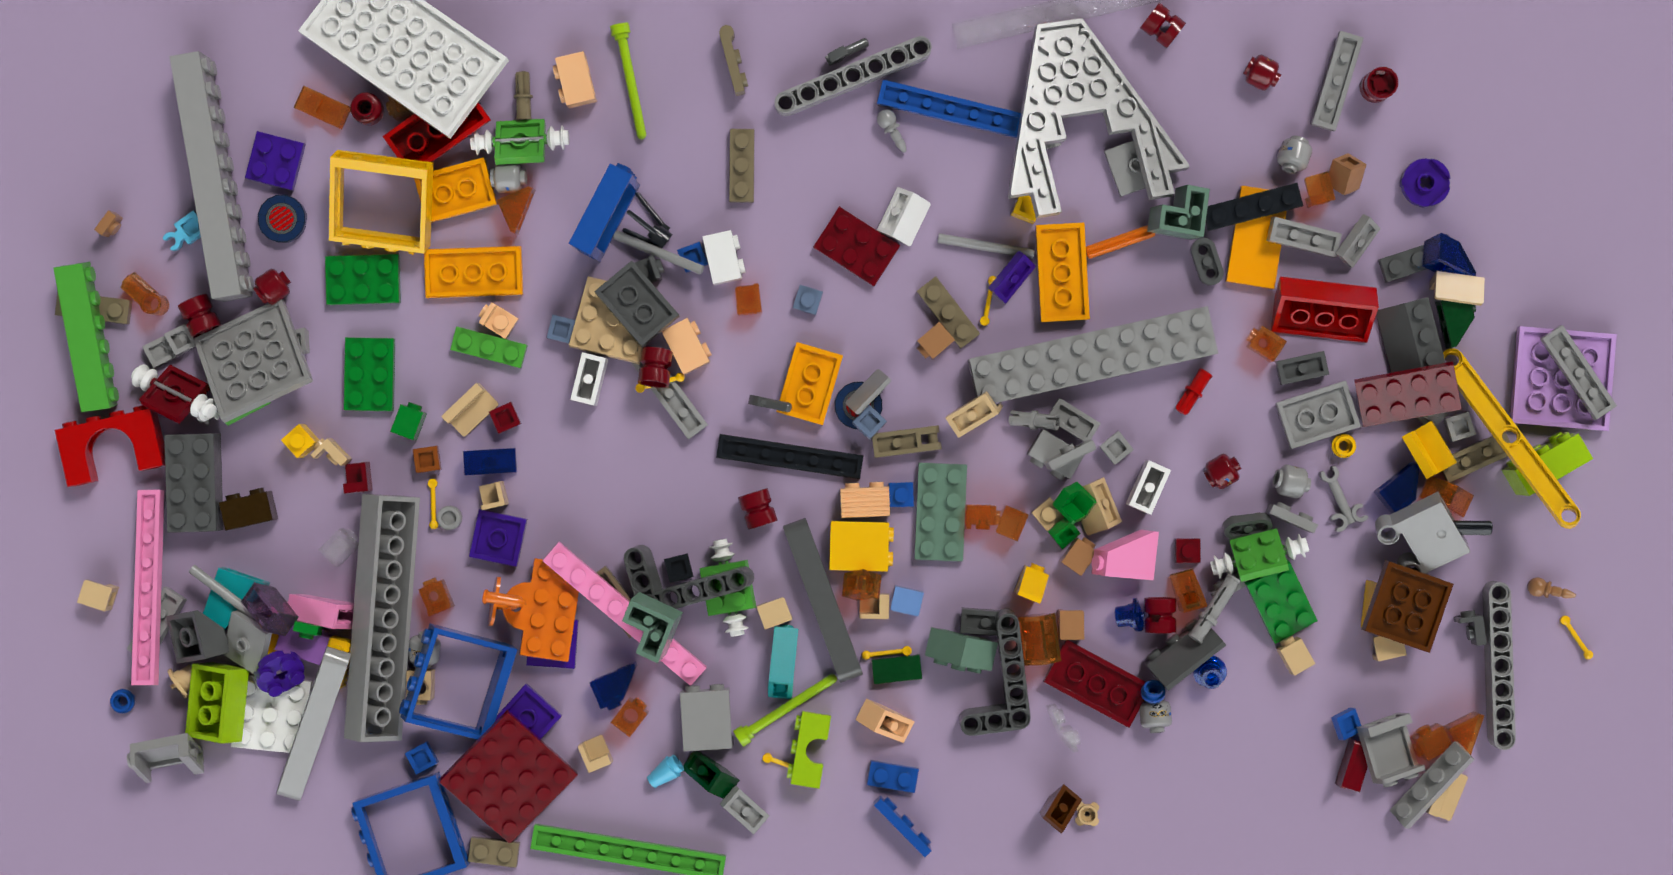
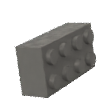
M221 433L165 435L167 533L224 530L219 502L223 501Z

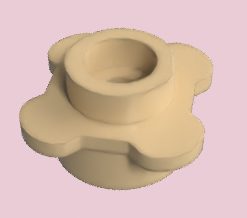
M1081 802L1077 808L1076 824L1079 826L1084 824L1098 825L1097 811L1099 810V805L1096 802L1091 804Z

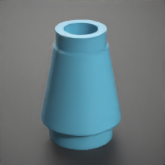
M675 755L666 756L647 776V779L656 788L681 776L684 767Z

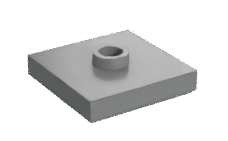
M1134 141L1104 151L1120 197L1146 188Z
M1086 440L1076 446L1073 443L1059 449L1060 454L1044 461L1047 469L1056 470L1096 450L1093 440Z
M239 610L231 612L227 631L229 652L223 655L254 674V671L256 672L259 668V661L268 654L272 631Z

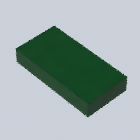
M919 654L871 660L874 684L922 679Z

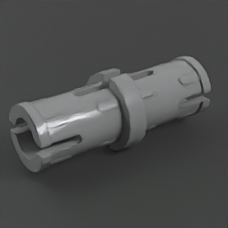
M1011 410L1009 424L1010 426L1029 427L1031 430H1037L1038 428L1058 430L1059 426L1056 425H1060V416L1038 413L1039 411L1034 410L1032 412Z

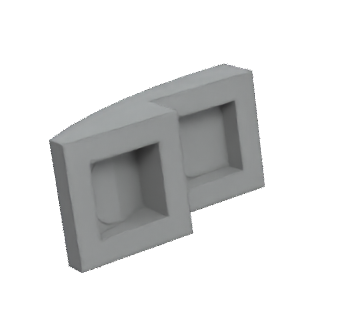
M187 324L181 325L165 333L164 336L142 346L154 369L196 347L194 339L191 337L186 326Z

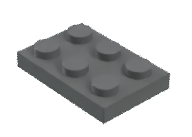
M630 261L594 291L642 348L680 317L677 311L633 261Z

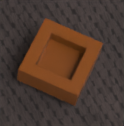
M438 446L413 449L416 473L442 470Z

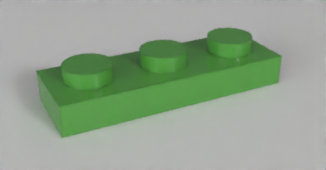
M456 326L450 350L522 368L528 345Z

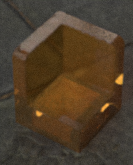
M1328 171L1304 179L1309 196L1305 199L1307 208L1336 200Z
M759 283L735 288L738 316L762 313Z
M1004 505L996 533L1018 541L1029 514Z

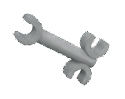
M1332 466V477L1327 478L1324 471H1320L1319 476L1321 480L1328 482L1342 513H1335L1329 517L1330 520L1341 519V525L1335 528V531L1341 532L1349 524L1356 521H1366L1368 516L1358 517L1356 515L1357 509L1362 508L1363 504H1355L1350 509L1337 480L1339 470L1336 466Z

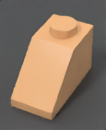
M867 698L855 719L873 732L902 743L905 742L915 722Z

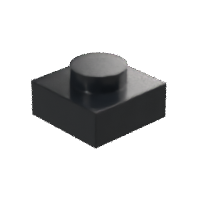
M688 553L664 559L670 583L694 577Z

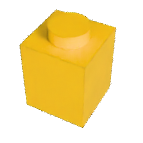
M298 424L281 441L296 458H304L313 450L312 447L319 439L306 424Z

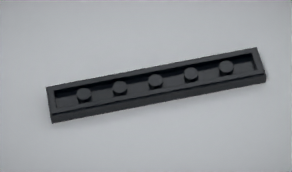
M720 434L716 458L860 479L864 455Z

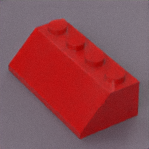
M478 102L451 139L416 114L407 118L382 137L397 158L433 162L491 121L481 103Z
M1280 277L1274 298L1271 332L1367 343L1379 308L1377 288Z

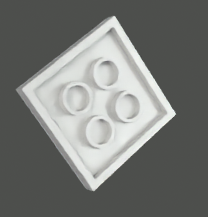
M249 674L242 742H233L231 747L290 753L312 690L313 681L304 680L301 684L282 692L281 695L272 697L267 692H263L258 687L254 675Z

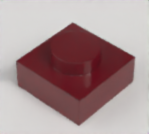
M512 402L489 411L498 434L522 424Z
M1175 538V563H1201L1200 538Z

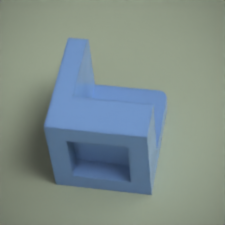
M895 585L890 609L919 617L924 592Z

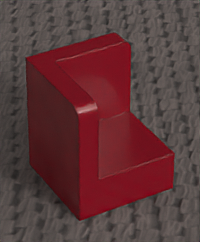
M370 462L345 465L347 483L343 484L344 494L373 491Z

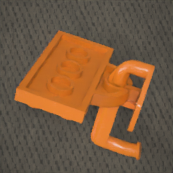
M534 558L530 582L517 584L506 594L499 593L501 577H496L493 592L485 589L482 597L483 604L490 603L488 626L494 625L496 609L502 610L506 621L513 628L523 631L519 655L568 662L579 591L544 563L543 559ZM517 608H521V609H520L519 611H517V612H514V611H513V610H515V609H517Z

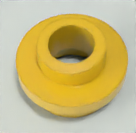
M1339 434L1332 440L1331 448L1336 456L1347 458L1355 452L1356 442L1348 434ZM1342 441L1347 444V448L1344 451L1339 447Z

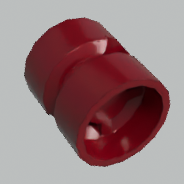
M1159 2L1140 29L1150 36L1156 35V41L1165 48H1168L1186 22L1177 15L1171 16L1170 10ZM1166 21L1170 24V27L1164 33L1159 28Z
M1388 67L1373 69L1360 82L1362 97L1371 103L1384 101L1392 96L1398 88V77Z
M208 294L195 296L178 305L183 319H188L189 321L186 326L192 338L221 326L217 314L211 312L213 305Z
M643 347L641 349L640 362L644 366L639 369L638 383L655 388L669 387L671 373L667 368L672 365L673 352L660 347Z
M768 488L738 497L741 509L747 512L744 518L748 530L778 521L774 507L769 506L772 500Z
M1144 598V611L1148 613V617L1145 618V633H1175L1176 618L1173 617V613L1176 612V598Z

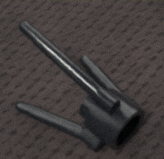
M637 192L636 197L659 226H650L638 215L628 210L627 214L649 231L647 235L649 238L627 228H623L622 231L642 241L663 248L673 235L669 232L670 227L661 220L649 203Z

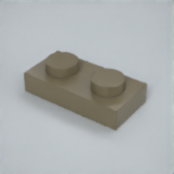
M472 836L468 862L516 868L518 865L520 842L512 841L508 843L506 840Z

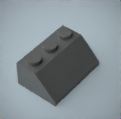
M1429 297L1377 311L1376 318L1391 373L1445 363Z
M1196 618L1185 625L1184 628L1186 630L1179 636L1176 633L1165 642L1167 645L1160 651L1157 648L1146 657L1148 660L1144 664L1168 691L1226 646L1212 628L1202 644L1190 638L1188 634L1198 622Z

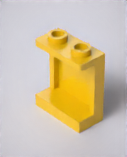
M831 520L829 570L888 572V566H893V552L888 551L889 542L894 540V527H889V522Z

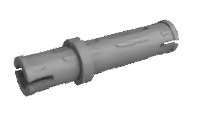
M1230 574L1226 575L1225 580L1205 611H1201L1198 615L1200 617L1198 622L1188 634L1190 638L1200 644L1203 643L1211 627L1216 626L1218 623L1217 618L1238 585L1241 584L1240 580Z

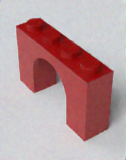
M142 405L133 407L134 412L127 414L124 413V410L109 413L110 417L101 419L100 416L86 418V423L77 425V421L63 423L61 429L55 430L67 487L99 481L93 458L94 443L103 432L113 428L124 432L130 438L139 471L165 466V444L158 413Z

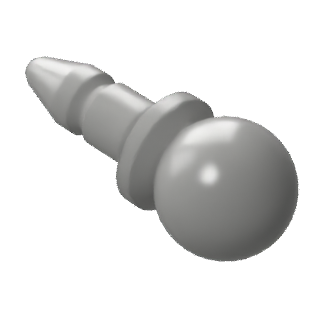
M882 110L877 116L878 125L885 129V134L890 133L896 147L905 153L907 150L905 141L897 130V127L900 125L896 123L895 114L891 110Z

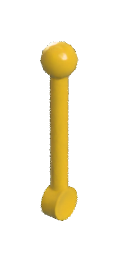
M995 276L988 278L989 286L996 279ZM989 289L984 315L980 318V323L983 326H987L990 323L988 315L992 292Z
M679 372L676 376L670 377V382H682L685 379V375ZM638 383L635 387V390L638 393H642L645 391V389L652 387L640 385Z
M436 479L428 481L431 491V521L429 522L431 529H436L439 525L436 521L435 488L438 485Z
M1561 616L1560 623L1566 625L1583 650L1584 658L1591 659L1593 652L1586 648L1570 624V618L1568 616Z
M904 646L903 649L877 652L865 650L861 656L864 660H868L870 657L894 654L908 656L912 653V649L909 646Z
M770 753L763 755L762 759L765 763L773 762L787 768L789 766V763L773 758Z

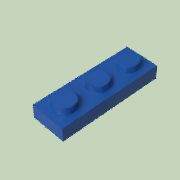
M880 795L873 802L874 806L924 857L932 851L929 845L931 840L922 831L918 834L912 828L914 823L905 814L901 817L895 811L897 806L889 797L884 799Z

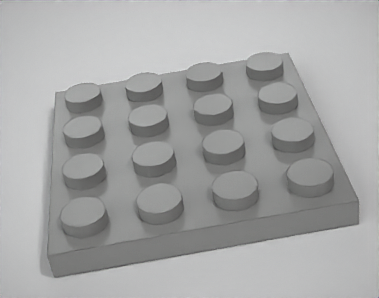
M283 299L273 305L268 303L193 338L220 419L224 423L313 382Z

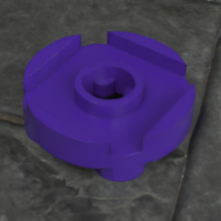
M1423 158L1410 163L1405 168L1399 184L1403 195L1410 203L1424 208L1434 206L1446 198L1450 190L1449 179L1451 178L1448 169L1443 163L1435 159ZM1421 177L1424 179L1429 177L1431 179L1429 182L1431 187L1429 189L1421 187Z
M283 650L263 657L258 663L259 668L256 672L254 671V679L258 687L270 696L277 697L282 692L301 684L305 679V668L297 653L290 651L291 654H284Z

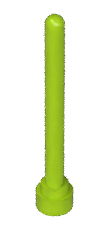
M628 22L618 23L610 26L611 35L615 38V41H618L636 134L639 139H644L646 137V129L627 41L631 31Z
M835 674L828 675L752 725H745L744 727L741 725L733 730L743 747L752 742L751 739L754 738V734L837 681V676Z

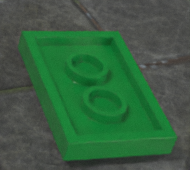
M399 254L325 256L326 305L401 303Z
M345 337L344 410L394 411L395 339Z
M1288 560L1289 570L1244 582L1275 644L1318 621Z

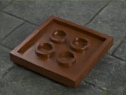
M1385 560L1361 630L1430 653L1454 584Z

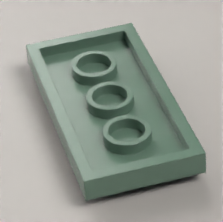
M918 462L914 559L963 561L967 483L966 464Z

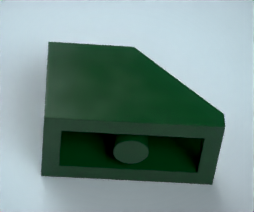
M1444 300L1436 301L1435 305L1446 349L1457 347L1475 318L1476 305Z
M693 751L683 765L684 771L707 792L722 799L740 781L728 769L700 751Z

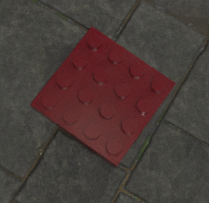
M506 710L439 778V783L502 838L511 843L575 779L578 773L510 711Z

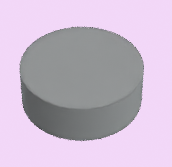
M445 506L439 510L437 522L445 530L456 529L462 522V513L455 506Z

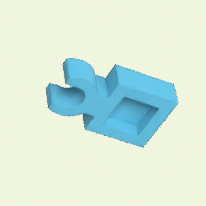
M193 210L174 224L177 229L175 233L168 232L163 236L164 241L175 238L176 243L170 248L171 251L179 250L183 245V241H186L189 245L201 238L197 212Z

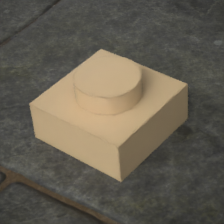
M1050 497L1031 512L1046 531L1064 518L1052 505L1054 501Z

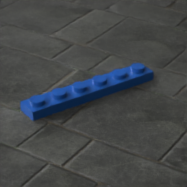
M888 80L882 81L877 101L878 105L1017 138L1021 116L1019 112Z

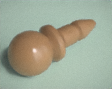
M1539 577L1531 579L1527 587L1529 593L1535 597L1544 595L1545 598H1548L1549 594L1557 597L1561 596L1565 599L1576 597V594L1565 588L1562 589L1561 587H1552L1551 581L1546 583L1544 579Z

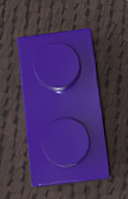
M1018 250L988 289L1006 304L1035 269L1036 265Z

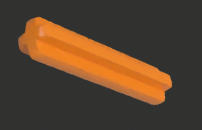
M1148 225L1089 245L1086 247V255L1089 259L1152 238L1155 236V233L1147 232Z

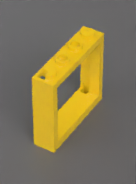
M337 150L330 157L329 241L342 242V245L357 244L367 249L379 247L389 252L401 250L408 251L412 255L415 252L424 254L431 246L433 162ZM344 168L422 179L420 237L343 227Z

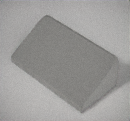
M877 369L845 402L846 405L856 415H859L891 382V379L880 369Z

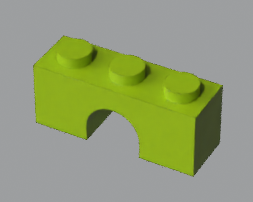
M802 711V716L797 715L794 730H799L798 740L793 739L791 754H795L794 764L789 763L787 778H791V784L820 789L823 763L810 760L806 754V748L812 740L828 739L831 715Z

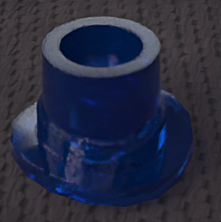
M1133 598L1131 604L1115 608V619L1118 627L1130 626L1136 632L1143 631V616H1145V613L1142 612L1137 598Z
M1213 655L1193 671V676L1199 685L1215 689L1225 680L1227 668L1219 657Z

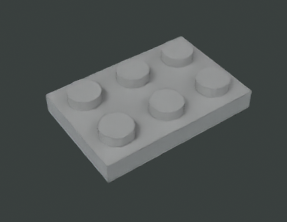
M1346 381L1275 403L1290 449L1361 427Z

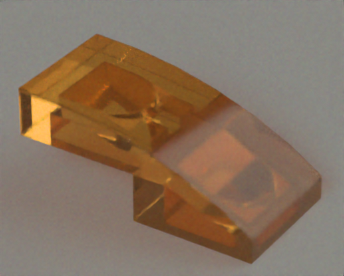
M306 86L302 87L293 107L341 130L350 113V106Z

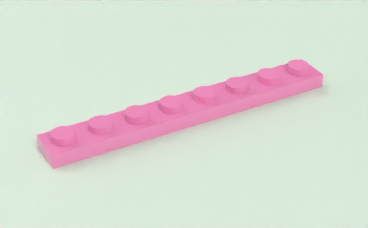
M137 490L131 685H158L165 490Z
M558 542L546 555L543 562L640 643L644 631L622 622L630 601L561 542ZM674 638L667 654L661 660L690 686L707 668L705 664Z

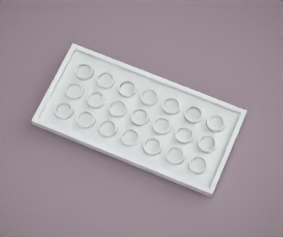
M321 0L298 30L303 36L450 139L509 62L508 58L424 0Z

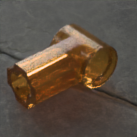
M133 272L122 281L120 288L140 305L143 312L161 316L168 311V299L164 295L159 294L137 272ZM156 298L158 300V306L155 310H153L151 308V302L153 299Z

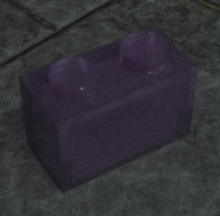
M254 582L241 600L242 604L265 632L286 636L294 622L299 618L279 591L272 586Z

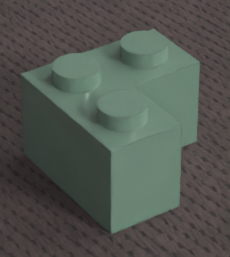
M1193 185L1175 188L1173 206L1162 204L1150 208L1147 232L1189 240L1204 237L1210 189Z
M638 592L630 600L622 622L644 631L636 653L659 663L668 652L683 612Z
M931 627L925 656L934 658L933 663L947 666L950 663L952 664V669L965 671L967 667V671L981 674L982 670L992 671L998 642Z

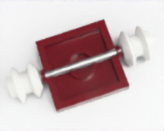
M145 364L135 368L132 372L133 386L140 387L143 391H146L139 398L141 404L178 424L189 413L194 417L199 416L202 421H207L213 418L217 412L214 399H208L205 395L210 390L208 383L172 365H169L159 377L157 370L149 369Z

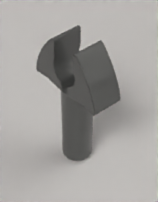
M863 38L844 47L843 45L828 53L825 58L829 65L836 64L845 57L867 48L869 42L866 38Z
M755 395L749 396L748 404L784 412H790L792 409V404L789 402Z

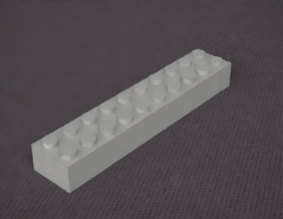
M199 51L169 56L211 298L226 302L253 297L254 281L248 273L250 257L245 252L243 244L246 243V234L244 229H241L239 219H242V211L240 205L236 204L235 195H238V188L236 182L232 181L231 171H234L232 158L228 157L227 152L230 142L227 133H224L223 130L225 114L223 109H220L218 101L221 99V91L219 86L215 84L214 78L217 75L216 64L214 61H211V58Z
M1206 306L970 358L968 363L976 397L987 391L993 401L998 403L1218 354L1209 309Z
M362 494L344 738L357 742L402 741L403 719L400 717L399 708L402 700L405 699L419 497Z

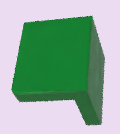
M1078 482L1064 487L1052 505L1071 524L1085 519L1097 501Z

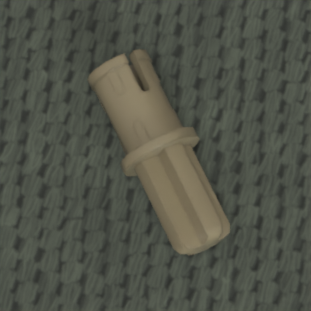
M519 71L515 74L516 95H514V99H516V120H531V98H533V95H530V74L526 71Z

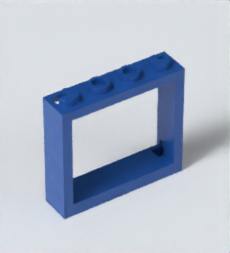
M611 163L609 164L568 243L579 252L598 262H601L613 239L614 233L620 226L640 187L636 180L637 177L630 168L620 163H617L616 166Z
M429 623L428 629H425L422 634L421 643H423L421 652H418L415 656L414 667L416 668L414 674L409 677L407 682L408 694L406 700L403 699L400 704V717L407 723L478 740L495 723L518 649L512 644ZM437 635L500 650L476 727L414 713Z
M440 772L357 799L352 803V816L355 821L359 822L361 828L359 836L361 842L367 845L369 851L367 853V860L370 867H374L376 875L388 874L365 806L429 785L454 863L418 875H445L466 868L470 864L445 787L439 783Z

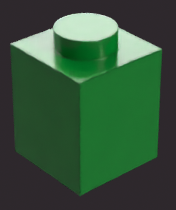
M408 402V405L400 404L390 432L411 440H417L427 413L421 411L422 406Z

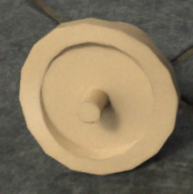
M190 664L179 671L173 672L171 668L167 670L169 677L174 683L170 685L171 689L177 688L178 692L185 699L189 697L187 692L190 690L192 670Z

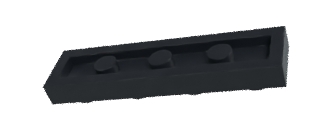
M1298 183L1208 206L1206 216L1207 230L1212 231L1302 207L1303 202Z

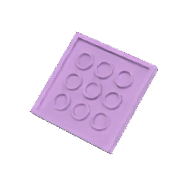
M1517 327L1510 418L1515 424L1609 431L1610 411L1599 419L1594 420L1541 342L1540 338L1554 329ZM1566 330L1612 397L1617 334Z

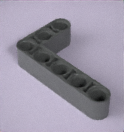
M638 545L628 549L624 554V563L634 596L641 592L675 609L740 591L751 586L754 582L753 571L747 566H740L662 588L654 557L649 547ZM636 551L641 555V562L635 559ZM737 573H741L743 575V584H740L737 581ZM642 575L648 578V586L643 584ZM715 579L721 582V591L715 587ZM693 585L698 587L699 597L693 594ZM671 592L677 595V603L671 600Z
M1009 608L1001 609L995 617L1005 704L963 710L959 715V723L964 734L969 736L1021 730L1030 723L1031 716L1020 625L1016 613ZM1004 617L1013 618V623L1010 626L1001 625ZM1009 640L1016 642V646L1012 650L1004 648V644ZM1017 664L1019 669L1016 673H1008V666ZM1013 688L1022 689L1021 694L1017 697L1010 696V691ZM1018 711L1025 713L1021 720L1013 719V714ZM997 714L1001 716L997 723H990L988 721L991 715ZM970 717L977 720L973 726H966L964 724L965 720Z

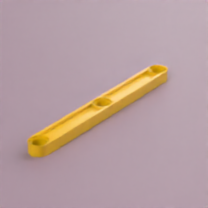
M1455 348L1445 350L1443 352L1444 359L1448 355H1455L1459 359V363L1454 366L1460 393L1557 523L1566 529L1574 528L1578 525L1581 518L1579 508L1464 355ZM1505 432H1513L1517 439L1513 443H1507L1503 440L1502 435ZM1566 510H1570L1575 513L1576 520L1565 522L1561 514Z

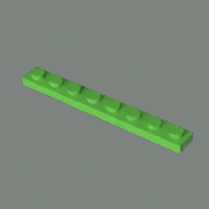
M536 823L533 829L530 848L685 875H723L726 855Z

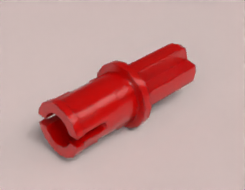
M1199 368L1190 385H1186V391L1175 409L1183 415H1188L1197 399L1202 398L1203 395L1201 393L1212 378V375Z

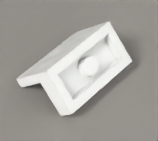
M897 187L877 231L895 238L907 246H911L931 203L914 192Z

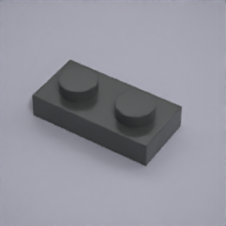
M1426 244L1378 260L1385 283L1433 267Z
M1324 351L1275 361L1280 385L1329 375Z
M962 607L960 633L997 636L995 617L1000 610ZM1004 617L1001 625L1010 626V617Z

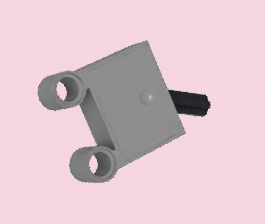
M1439 492L1391 515H1381L1375 521L1377 537L1381 543L1385 545L1394 544L1402 533L1413 553L1407 552L1400 555L1397 564L1404 567L1414 566L1413 570L1424 574L1470 553L1464 535H1491L1493 531L1491 521L1455 520ZM1385 528H1392L1388 532L1382 531Z

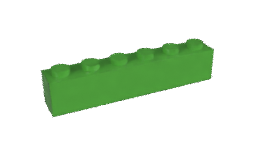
M90 262L53 267L81 412L114 407L118 405L119 393L117 388L114 387L112 378L114 377V367L109 362L108 357L110 346L108 340L105 339L103 331L105 329V320L100 315L99 305L101 300L99 292L95 289V270L91 267Z

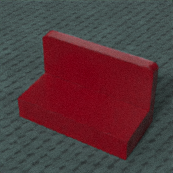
M1352 738L1348 740L1335 784L1340 788H1348L1357 792L1361 790L1368 768L1361 741Z

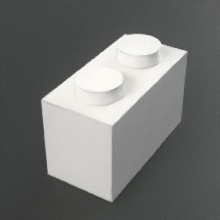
M731 230L702 236L713 285L741 280V274L746 273L743 258L738 259L736 250L740 249L738 236H733Z
M582 352L570 400L597 406L608 363L607 358Z
M1145 460L1126 505L1152 515L1171 470L1150 460Z

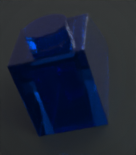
M1443 233L1424 241L1423 267L1433 272L1442 271L1476 276V271L1459 241Z
M516 448L463 451L464 475L517 472Z
M1410 462L1373 491L1391 514L1411 505L1416 500L1420 469L1417 462Z
M636 661L589 682L600 709L607 707L608 711L622 705L620 701L626 697L638 666Z

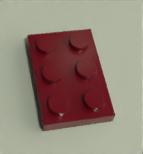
M840 206L813 246L814 249L873 287L900 247L899 244Z

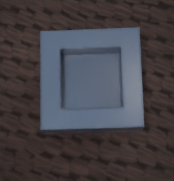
M800 285L793 308L816 315L823 292Z
M552 314L547 338L569 344L576 320Z
M870 405L852 422L869 440L887 423Z

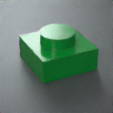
M1065 517L1048 531L1062 550L1081 534L1074 524H1071Z
M295 621L293 631L299 632V637L313 640L314 635L321 636L323 630L322 626L301 621Z

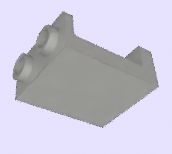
M724 684L709 685L710 689H700L699 685L685 686V690L680 692L683 751L732 749L730 688H724Z
M1395 713L1356 727L1373 783L1389 787L1398 783L1397 780L1401 778L1412 779L1419 776L1418 772L1426 770L1423 764L1417 763L1406 726L1413 723L1410 713Z
M188 733L130 744V753L127 754L128 766L146 783L152 782V769L184 763L194 774L204 773L203 750Z

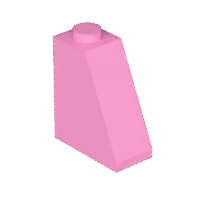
M1139 530L1094 549V556L1091 562L1092 574L1154 580L1159 532Z
M289 594L285 618L331 629H352L354 603L306 594Z

